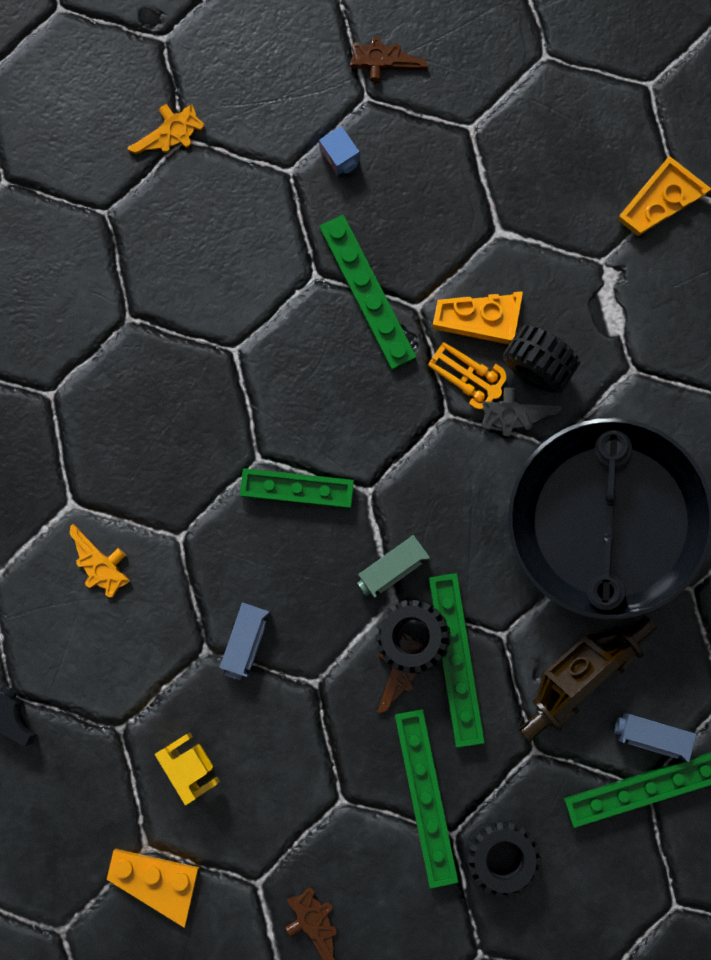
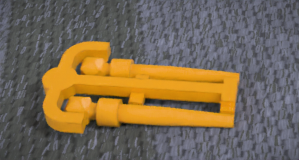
M445 342L442 343L428 364L429 367L445 379L462 389L464 394L473 396L468 404L475 409H483V405L480 402L484 400L485 394L474 390L475 387L471 384H466L467 379H470L487 391L488 397L485 401L496 400L502 394L501 387L506 380V372L502 367L495 364L490 372L488 367L478 364ZM446 349L468 365V370L444 355V350ZM440 359L463 375L461 380L435 364L437 360ZM475 370L476 373L481 377L485 376L487 381H489L490 383H495L497 381V373H499L500 380L496 385H489L488 383L474 375L472 372Z

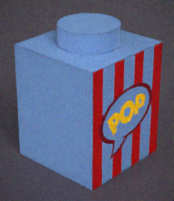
M342 126L319 140L320 152L337 176L343 172L349 173L358 166L360 151Z

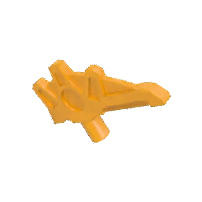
M165 104L159 108V112L165 119L164 123L127 149L131 153L138 154L145 150L162 149L163 152L167 153L170 152L171 146L180 143L185 148L191 146L189 137L195 129L201 131L204 128V123L196 117L193 104L183 109L181 113L175 114Z
M75 524L70 526V535L75 540L80 557L76 560V564L78 567H84L89 576L85 582L86 586L92 588L98 585L106 589L105 595L107 597H114L118 588L131 582L124 573L119 571L117 566L126 554L120 548H117L109 557L105 556Z

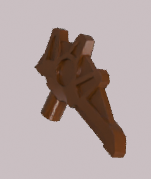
M373 37L372 44L361 46L358 42L352 44L353 57L350 67L352 69L366 68L370 70V81L373 83L380 82L381 71L384 69L409 68L428 70V63L424 59L414 58L401 51L399 44H394L392 47L381 44L380 37Z
M404 632L402 633L399 644L404 652L418 654L427 647L425 641H415ZM380 653L378 659L384 661V656L382 655V653ZM392 667L377 712L387 711L390 704L404 690L408 692L412 690L413 685L411 682L417 673H406Z
M308 887L301 895L287 898L292 910L297 914V920L285 927L289 936L293 937L304 930L310 936L323 960H335L333 957L332 936L336 935L337 930L335 926H330L327 915L333 909L331 903L321 904L313 898L315 891L311 887Z

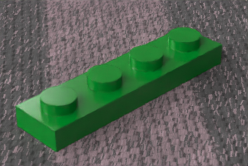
M243 468L240 497L351 509L354 480Z

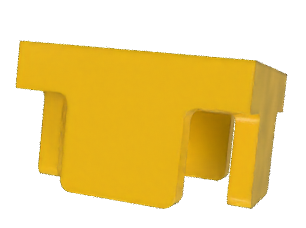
M190 732L155 754L185 805L220 782L218 777H215L205 785L198 786L196 781L213 769V764L200 744H197L183 754L178 753L176 748L193 737Z

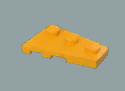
M669 156L617 220L639 236L711 191V188Z

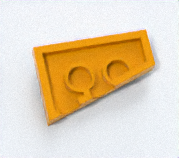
M523 291L513 292V295L504 296L491 294L484 298L472 299L471 297L438 300L432 329L510 344L516 333Z
M115 849L113 850L107 880L185 928L199 867Z

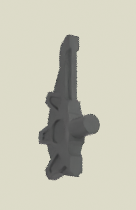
M506 387L504 388L503 401L499 403L482 401L485 413L482 426L489 429L494 424L502 428V435L511 436L513 428L523 426L526 430H529L533 427L532 423L549 415H557L562 410V406L518 404L515 402V388Z

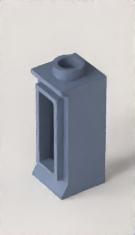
M242 602L220 665L221 669L226 670L225 676L241 680L242 676H249L246 670H251L267 624L264 618L271 612Z
M624 712L622 718L619 717L617 719L614 733L617 734L616 740L677 759L680 758L687 762L690 761L696 738L695 733Z

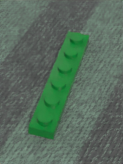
M344 214L320 225L319 229L391 371L415 360L416 355Z
M457 573L429 577L433 607L445 617L451 632L449 633L451 643L448 646L446 657L442 659L455 747L483 744L484 737Z
M423 709L394 714L429 887L431 889L458 883Z
M711 752L690 758L689 762H677L563 798L572 827H579L711 785Z

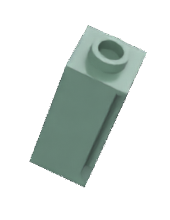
M412 535L359 573L358 576L361 580L357 584L366 597L371 594L376 598L377 595L375 593L377 591L379 594L383 593L422 564L420 561H427L430 557L415 536Z

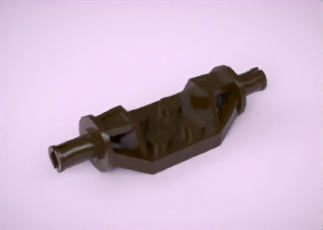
M644 615L628 631L615 626L611 632L584 635L543 672L537 699L532 701L537 708V713L518 728L524 737L531 743L548 726H553L560 732L562 730L561 725L579 712L577 705L595 688L610 677L616 669L622 673L636 657L642 658L644 656L639 644L657 629L653 621ZM618 642L623 643V645L610 651L605 648V646ZM553 692H555L559 699L550 711L547 706Z

